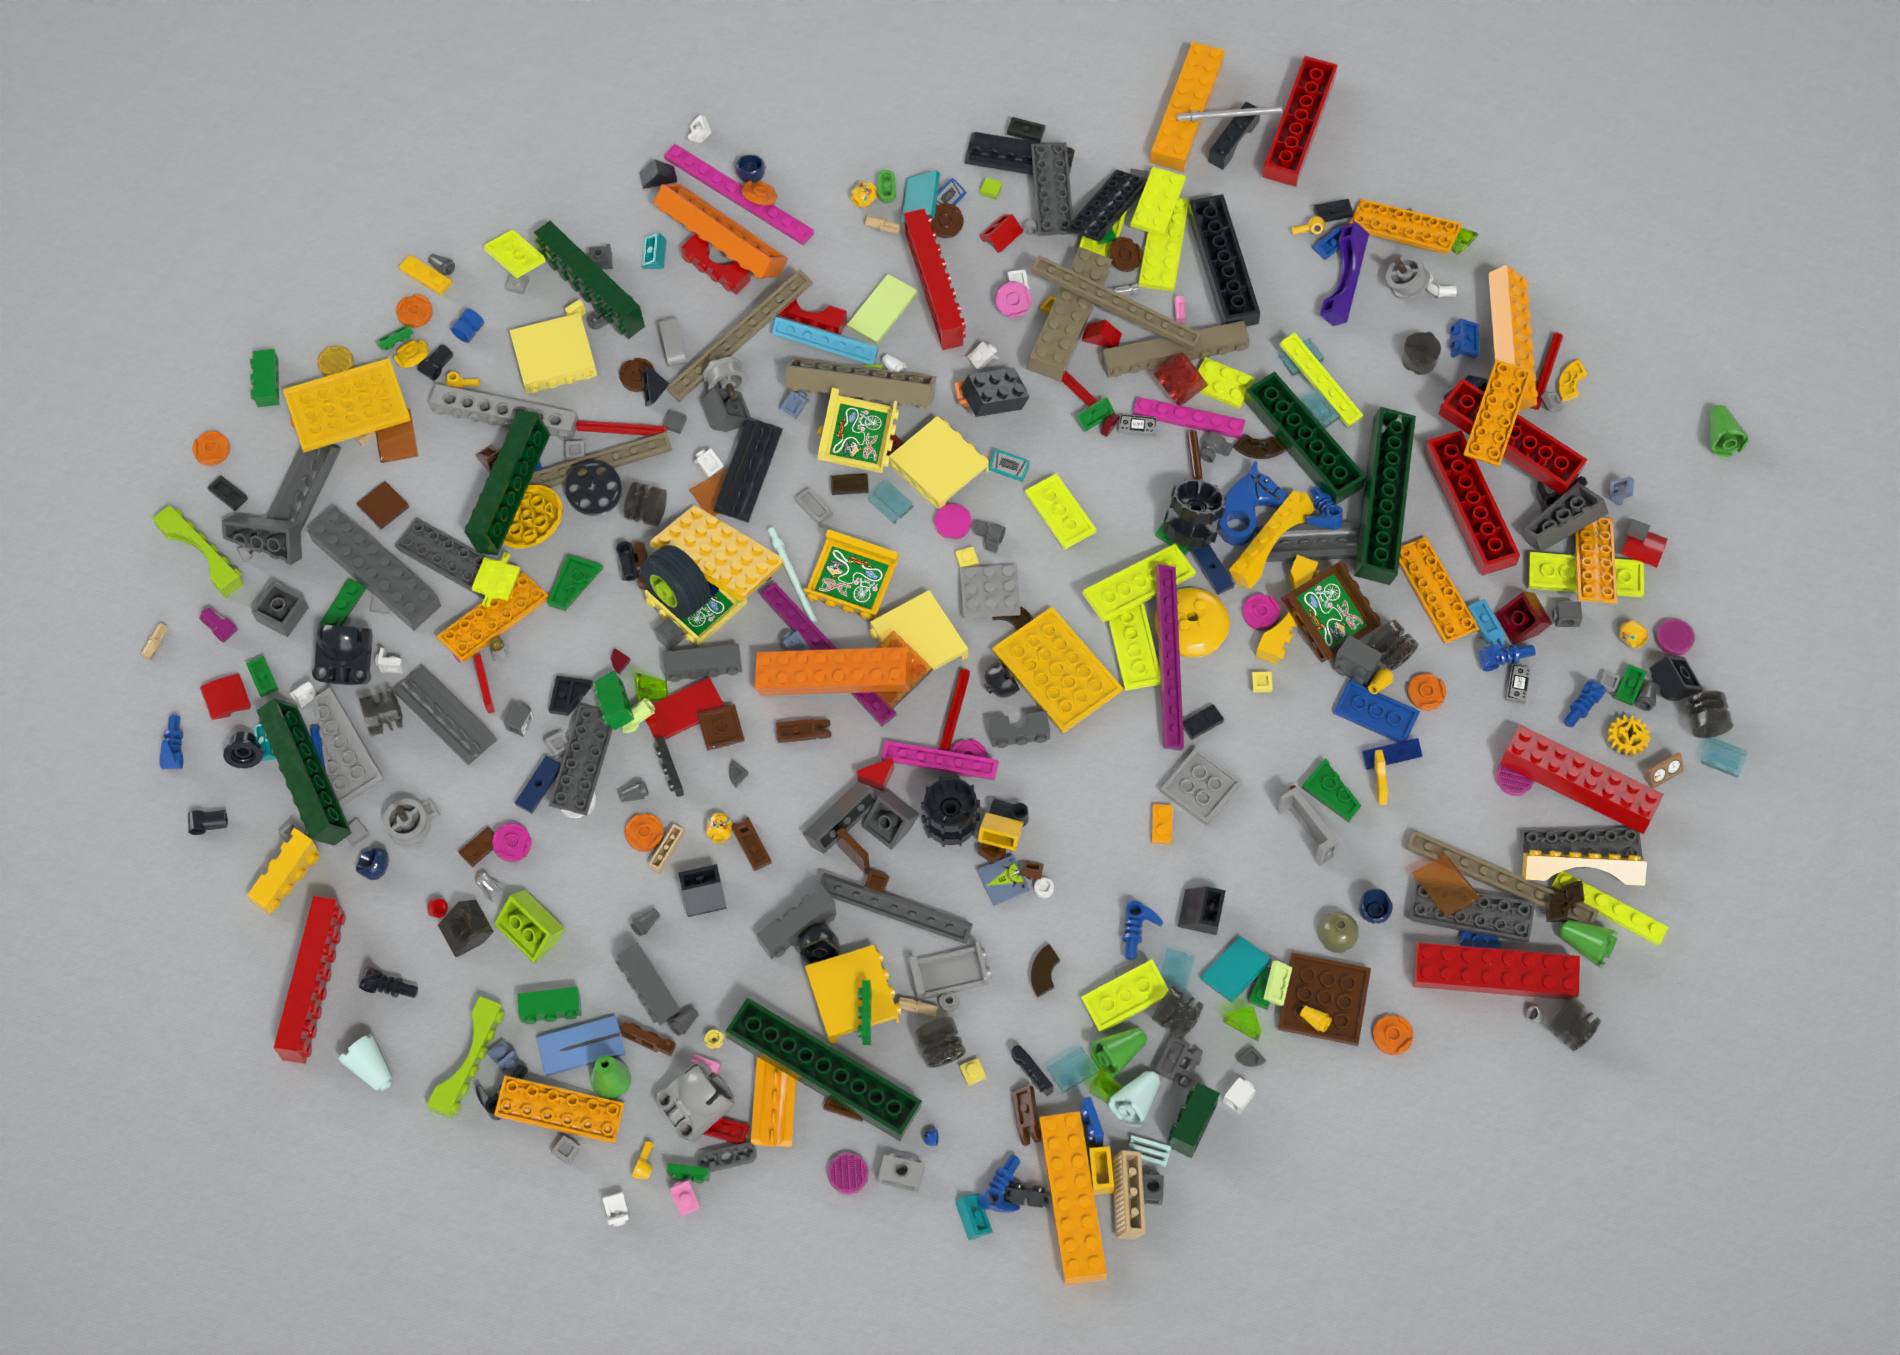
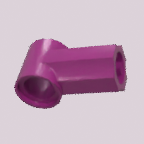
M211 607L205 608L201 612L200 621L211 629L212 633L222 643L227 641L238 630L229 619H224Z

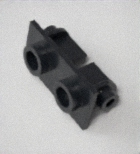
M1013 1182L1007 1188V1190H1011V1193L1007 1192L1006 1201H1010L1012 1204L1024 1205L1025 1198H1029L1028 1206L1047 1207L1048 1198H1044V1196H1049V1191L1045 1190L1043 1186L1034 1185L1033 1188H1027L1023 1183Z

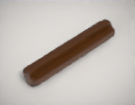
M1196 430L1188 431L1187 439L1192 478L1200 480L1203 479L1198 435Z

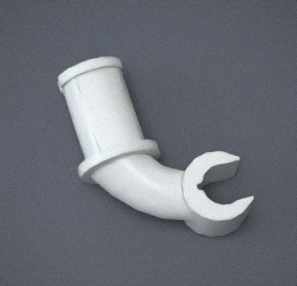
M1430 274V280L1426 287L1428 292L1436 296L1437 299L1440 297H1456V285H1435L1432 283L1433 276Z

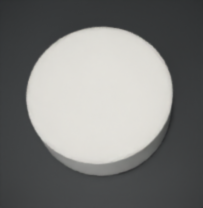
M1042 877L1041 880L1038 879L1034 885L1036 895L1040 898L1050 897L1054 892L1052 880L1046 877Z

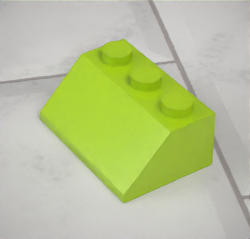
M526 890L510 895L494 923L533 963H536L557 944L565 930Z

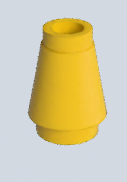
M1386 668L1378 670L1368 686L1369 692L1377 694L1391 685L1393 682L1392 672Z
M1305 1006L1300 1013V1016L1317 1031L1325 1032L1332 1021L1329 1014Z

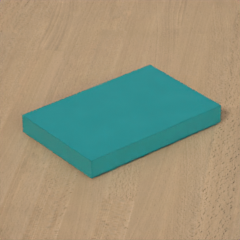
M937 170L907 178L901 221L903 225L904 213L924 208L926 214L930 215L931 219L935 218L940 173Z
M1240 936L1203 974L1201 981L1233 1003L1271 962V958Z

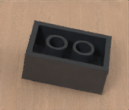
M1015 367L968 374L961 386V390L975 417L1022 410L1030 397Z

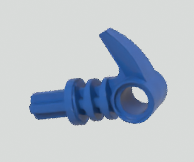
M1317 486L1313 487L1310 490V494L1314 498V506L1319 510L1321 516H1306V522L1330 530L1340 529L1343 519L1342 507L1335 505L1329 494L1323 493Z
M1497 643L1478 651L1480 663L1485 672L1493 671L1500 665H1505V662L1511 664V660H1513L1516 664L1519 663L1521 658L1536 655L1533 645L1517 648L1513 644L1508 649V647L1503 648V644Z
M1591 678L1587 681L1579 697L1570 705L1571 712L1564 719L1567 727H1574L1580 718H1586L1594 704L1598 703L1607 689L1604 688V685Z
M178 715L169 716L168 730L164 731L163 734L165 740L162 742L160 753L161 769L183 768L184 760L183 753L181 752L183 732L180 731L181 718Z
M1131 901L1126 907L1125 917L1127 921L1125 922L1126 928H1124V933L1126 934L1122 936V941L1126 943L1125 958L1128 960H1135L1137 957V947L1142 942V937L1140 936L1142 930L1140 928L1143 926V921L1148 920L1160 927L1163 925V921L1158 914L1139 901ZM1137 910L1140 914L1132 915L1130 911Z
M1011 1155L1003 1168H997L995 1171L996 1175L992 1178L993 1181L989 1182L990 1188L980 1193L978 1197V1203L981 1208L1001 1213L1014 1212L1020 1209L1019 1205L1003 1200V1195L1006 1192L1005 1189L1009 1187V1183L1014 1182L1015 1177L1013 1174L1021 1162L1017 1156ZM988 1194L992 1196L993 1203L988 1201Z

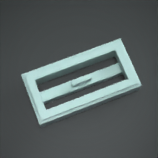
M1132 1135L1127 1151L1134 1149L1164 1158L1163 1161L1141 1155L1142 1161L1166 1168L1171 1146ZM1134 1143H1138V1144H1141V1145H1145V1146H1148V1147H1152V1148H1155V1149H1159V1150H1162V1151H1166V1153H1163V1152H1160V1151H1156V1150H1153V1149H1149V1148H1146V1147H1142V1146H1139V1145H1135Z

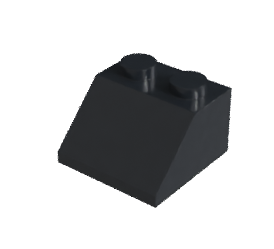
M1665 656L1649 668L1652 673V679L1661 689V695L1668 701H1679L1703 690L1684 657Z

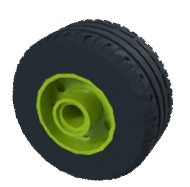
M672 545L662 546L643 561L641 575L648 591L677 618H689L709 601L710 588L703 572L694 560L680 548Z

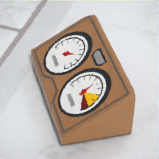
M1676 753L1647 770L1644 779L1652 789L1683 772L1681 753Z

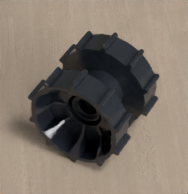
M1185 478L1183 482L1173 487L1170 508L1172 509L1166 511L1163 532L1171 539V543L1186 547L1187 550L1189 548H1202L1204 550L1206 546L1216 541L1218 534L1216 530L1219 524L1217 519L1223 518L1226 508L1224 504L1227 496L1222 494L1218 489V485L1214 486L1203 481V479L1187 480Z
M940 776L939 780L930 787L926 786L924 802H921V810H924L925 814L921 818L922 823H925L928 838L932 837L935 841L941 843L942 847L958 844L961 847L962 843L971 836H976L977 821H980V813H977V808H980V800H977L974 785L970 786L967 782L961 780L960 776H957V778H942ZM949 809L955 810V813L948 814L946 811Z

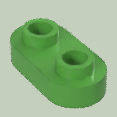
M883 170L877 177L878 196L883 203H891L896 199L895 174L890 170Z

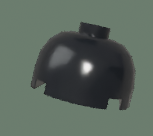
M1000 659L987 667L984 676L986 684L984 686L989 694L994 693L998 697L1006 698L1020 690L1016 680L1010 675L1007 667Z
M823 927L810 929L801 939L800 955L804 961L813 964L814 961L820 962L839 956V939L830 929Z

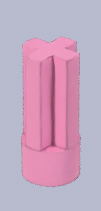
M1177 296L1174 298L1176 321L1184 323L1186 322L1185 297Z
M696 1054L691 1061V1064L697 1061L707 1064L712 1069V1073L717 1075L722 1066L719 1062Z

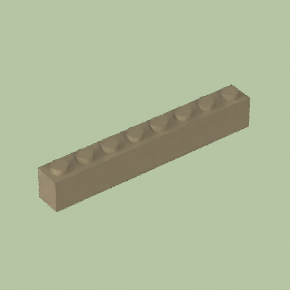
M1244 321L1196 330L1202 333L1193 351L1162 337L1103 349L1102 360L1107 377H1119L1122 374L1137 373L1146 369L1153 370L1165 365L1172 366L1175 363L1190 362L1214 355H1225L1228 352H1240L1248 349L1250 338Z

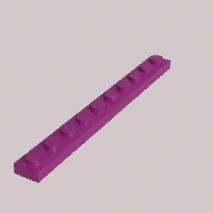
M1158 564L1155 567L1163 748L1182 750L1184 749L1176 567Z
M775 582L760 593L764 601L793 632L798 631L811 648L810 650L837 649ZM878 692L851 693L881 727L897 716L896 711Z

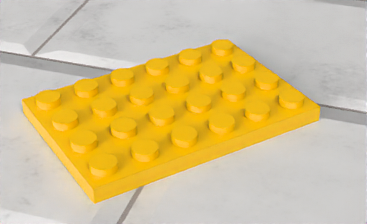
M389 358L283 389L303 453L411 421Z
M696 505L688 509L650 542V546L656 550L665 545L680 548L694 560L708 582L741 602L783 566V559L779 555Z
M1053 607L992 648L995 656L1005 664L1008 671L1041 710L1047 711L1048 718L1062 734L1123 692V687Z

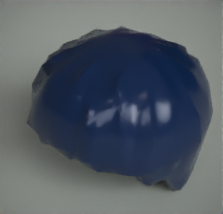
M744 155L740 157L735 165L736 174L743 182L752 181V183H756L765 174V163L761 157L756 155Z
M380 847L362 852L356 872L368 880L381 878L386 873L389 865L388 853Z
M1377 888L1367 890L1362 895L1358 905L1360 916L1363 920L1372 924H1380L1387 921L1393 910V904L1387 893Z

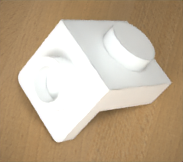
M699 115L690 125L692 132L688 135V139L702 143L711 134L705 116Z
M1026 269L1007 272L1009 282L1017 281L1023 283L1030 290Z
M983 341L967 356L980 371L993 358L996 360L1000 358L996 353L998 351L993 344H987Z
M309 681L303 683L290 693L291 697L301 708L317 696Z
M623 1192L602 1198L609 1225L620 1226L626 1223L625 1220H629Z

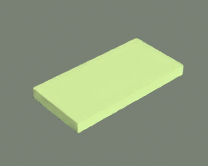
M887 274L849 321L847 328L877 345L916 297L918 290Z

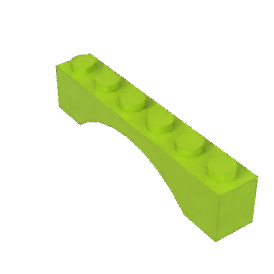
M169 505L153 517L152 520L156 527L167 539L188 543L204 554L209 563L210 580L225 598L243 585L241 573L236 568L232 569L229 566L230 562L225 556L220 557L218 555L219 551L213 544L209 545L206 542V537L201 532L197 533L195 526L189 520L186 522L183 519L184 515L179 509L174 510Z
M479 996L471 1013L474 1036L468 1057L452 1077L435 1087L427 1103V1107L431 1112L449 1119H453L454 1115L459 1113L461 1109L460 1102L463 1096H467L470 1090L469 1084L472 1078H475L478 1074V1065L481 1059L484 1060L487 1055V1046L490 1041L494 1040L497 1032L496 1028L499 1023L503 1022L505 1017L502 1004Z

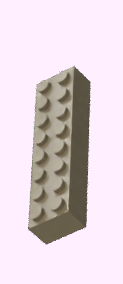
M1079 247L1069 270L1104 286L1113 259ZM1061 287L1030 354L1027 369L1061 382L1095 303Z
M792 357L786 366L785 387L792 391L803 389L813 394L824 392L828 396L831 395L832 388L839 389V395H844L845 397H861L864 401L875 399L886 404L897 401L898 405L901 406L912 404L916 405L917 408L924 409L930 407L935 397L937 377Z

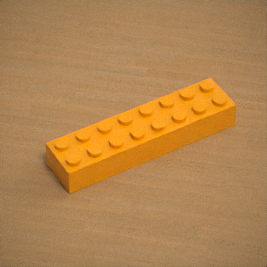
M1196 42L1191 43L1152 147L1150 163L1184 172L1203 119L1191 122V120L1177 121V114L1190 113V111H1207L1224 64L1225 50Z
M1505 265L1489 272L1495 361L1497 359L1532 370L1518 411L1520 412L1537 405L1538 396L1535 385L1534 345L1531 335L1533 331L1530 323L1531 312L1529 311V283L1516 270Z
M1078 1111L1039 1117L1064 1284L1070 1285L1105 1280L1107 1270L1081 1113Z

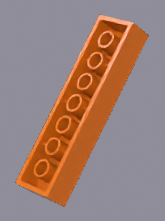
M662 184L653 202L659 207L658 209L661 212L670 214L674 221L686 225L685 228L699 234L698 237L700 239L709 241L713 248L726 253V257L739 262L742 268L752 271L755 277L763 279L780 276L788 260L786 256L683 185Z
M907 647L757 652L755 690L761 696L910 691L912 654Z

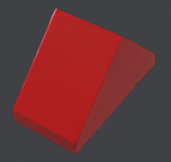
M1105 319L1087 324L1082 341L1113 348L1119 346L1122 333Z
M893 758L857 770L858 782L884 792L894 770Z

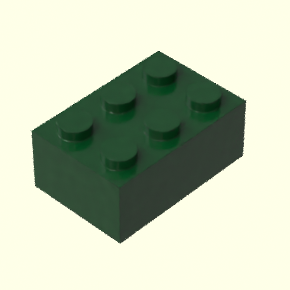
M1197 1083L1195 1088H1190L1186 1097L1185 1105L1187 1106L1182 1105L1178 1114V1124L1174 1123L1169 1133L1168 1140L1171 1141L1170 1146L1172 1150L1192 1159L1217 1107L1220 1096L1219 1092L1200 1083Z

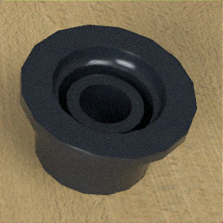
M243 731L236 732L230 737V742L223 752L225 762L236 768L246 769L254 767L260 763L263 757V751L257 745L256 736Z

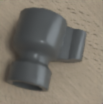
M1210 432L1204 444L1206 449H1203L1200 457L1206 462L1213 463L1216 457L1215 453L1229 456L1234 446L1226 442L1222 435Z
M979 521L975 529V535L986 536L985 550L997 553L999 544L1003 541L1006 527L995 523L987 525L986 522Z

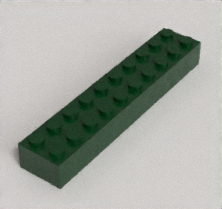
M1380 407L1373 417L1354 576L1391 585L1398 575L1416 416Z
M748 997L725 1031L728 1040L898 1141H901L921 1108L922 1100Z

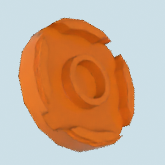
M748 181L743 185L742 194L749 201L759 205H772L775 203L777 193L775 194V189L761 181H757V183Z
M415 294L410 297H404L398 303L396 313L401 324H407L411 328H419L430 321L433 315V308L426 297Z
M208 431L202 433L197 441H194L192 450L199 463L206 466H214L226 460L230 454L231 447L226 436L218 431Z
M1422 673L1416 675L1410 681L1407 696L1416 708L1431 711L1443 704L1446 697V687L1444 682L1440 678L1435 677V675Z
M638 814L629 820L625 828L627 843L637 851L647 852L654 850L661 844L664 838L662 822L652 814Z
M1387 1015L1379 1019L1375 1024L1372 1034L1373 1042L1384 1054L1400 1055L1411 1046L1413 1029L1403 1017Z

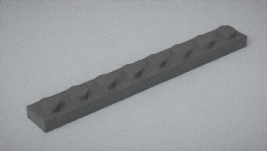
M826 873L821 877L820 883L833 899L967 944L973 926L972 923Z

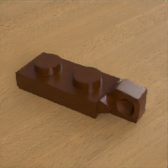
M624 1022L621 1026L622 1037L652 1051H660L671 1056L676 1048V1043L669 1038H659L656 1033L652 1031L646 1032L637 1024Z

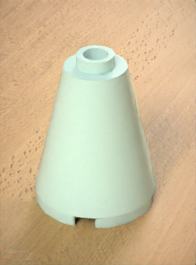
M371 1034L368 1037H362L347 1048L349 1051L346 1056L344 1053L339 1056L338 1060L341 1064L374 1090H381L383 1092L392 1085L390 1082L393 1079Z
M1145 1071L1114 1094L1108 1104L1114 1116L1119 1120L1123 1118L1128 1121L1126 1125L1130 1127H1141L1160 1087L1159 1076L1153 1071Z

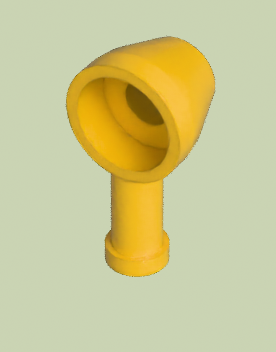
M1318 216L1312 217L1307 225L1293 226V236L1308 231L1314 235H1319L1325 230V221ZM1316 225H1319L1320 229L1315 230L1314 227Z
M450 372L446 378V386L462 389L464 386L480 387L481 384L480 378L463 379L456 372Z
M645 1141L644 1148L631 1177L636 1179L649 1178L653 1167L647 1162V1159L654 1148L653 1143Z

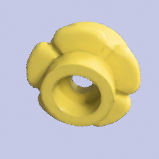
M710 1030L704 1036V1042L709 1049H718L723 1045L724 1036L717 1030Z

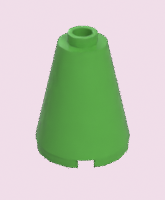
M1714 406L1709 412L1710 445L1715 455L1721 457L1732 456V453L1735 451L1741 452L1749 442L1746 432L1726 406Z
M1568 920L1566 923L1563 922L1559 928L1560 938L1598 967H1603L1606 964L1603 960L1605 957L1609 958L1617 942V937L1614 935L1618 934V932L1609 928Z
M1138 1028L1107 1036L1091 1042L1089 1048L1092 1047L1093 1051L1090 1052V1055L1101 1073L1105 1071L1109 1074L1106 1077L1113 1078L1146 1046L1147 1036L1143 1030Z
M603 1055L596 1060L590 1082L593 1090L599 1097L616 1099L628 1091L631 1084V1074L623 1062L611 1056Z

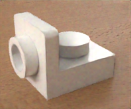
M711 448L708 451L703 449L695 455L697 459L693 461L694 464L698 463L708 478L724 467Z
M380 648V652L376 654L375 659L380 672L404 674L405 667L402 659L395 656L387 658L385 648Z

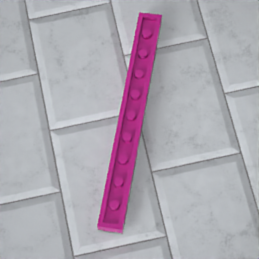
M674 144L664 155L666 161L804 246L814 235L812 228L775 205H759L749 201L742 194L743 185L680 146Z

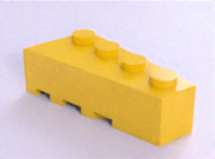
M296 828L290 833L293 835L288 843L284 842L280 847L282 851L278 858L272 859L268 864L267 874H261L247 894L251 903L268 915L278 909L283 898L293 891L294 885L305 877L306 871L318 862L321 855L313 840Z

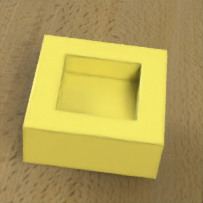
M580 299L565 308L566 316L580 313L581 317L586 314L584 304Z
M974 547L955 551L959 567L979 566Z
M1252 672L1253 693L1272 692V672Z
M978 1058L959 1066L967 1086L986 1079V1074Z

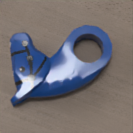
M1257 461L1253 462L1249 474L1236 482L1226 494L1227 497L1224 504L1226 508L1223 518H1219L1218 524L1220 537L1224 542L1232 546H1243L1250 542L1256 530L1255 507L1271 506L1278 510L1289 496L1269 476L1258 472ZM1233 519H1239L1245 522L1248 528L1237 532L1230 529L1227 523Z

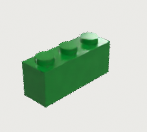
M275 349L253 351V358L250 359V366L253 369V374H250L251 384L253 385V390L250 391L251 399L255 401L257 407L279 405V359Z
M615 671L594 681L596 687L594 692L600 700L598 705L604 713L602 719L607 726L611 725L614 730H617L635 719L624 683Z
M578 986L517 994L518 1014L521 1023L535 1024L537 1021L542 1020L554 1022L559 1018L571 1020L577 1018V1016H582Z

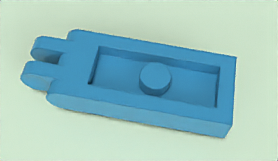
M1484 599L1469 605L1467 608L1477 623L1485 642L1494 645L1498 641V643L1505 645V640L1503 639L1505 633L1486 600Z

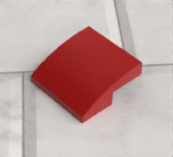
M1649 531L1645 541L1628 535L1621 554L1657 568L1668 539Z
M240 674L226 676L200 687L211 720L227 718L233 712L248 710L251 707Z

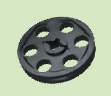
M589 460L578 464L571 470L566 479L565 490L567 499L575 510L584 515L599 516L608 513L617 505L621 497L622 486L620 477L612 466L602 461ZM603 467L607 470V474L602 477L598 476L596 473L597 469ZM586 469L589 473L587 477L581 478L578 476V471ZM592 478H594L595 486L599 487L596 489L595 498H593L592 490L588 489L592 486ZM614 482L618 487L615 491H609L607 485ZM578 485L580 487L579 493L572 494L570 487ZM603 498L609 500V505L605 508L599 506V501ZM581 501H590V507L587 509L581 508Z

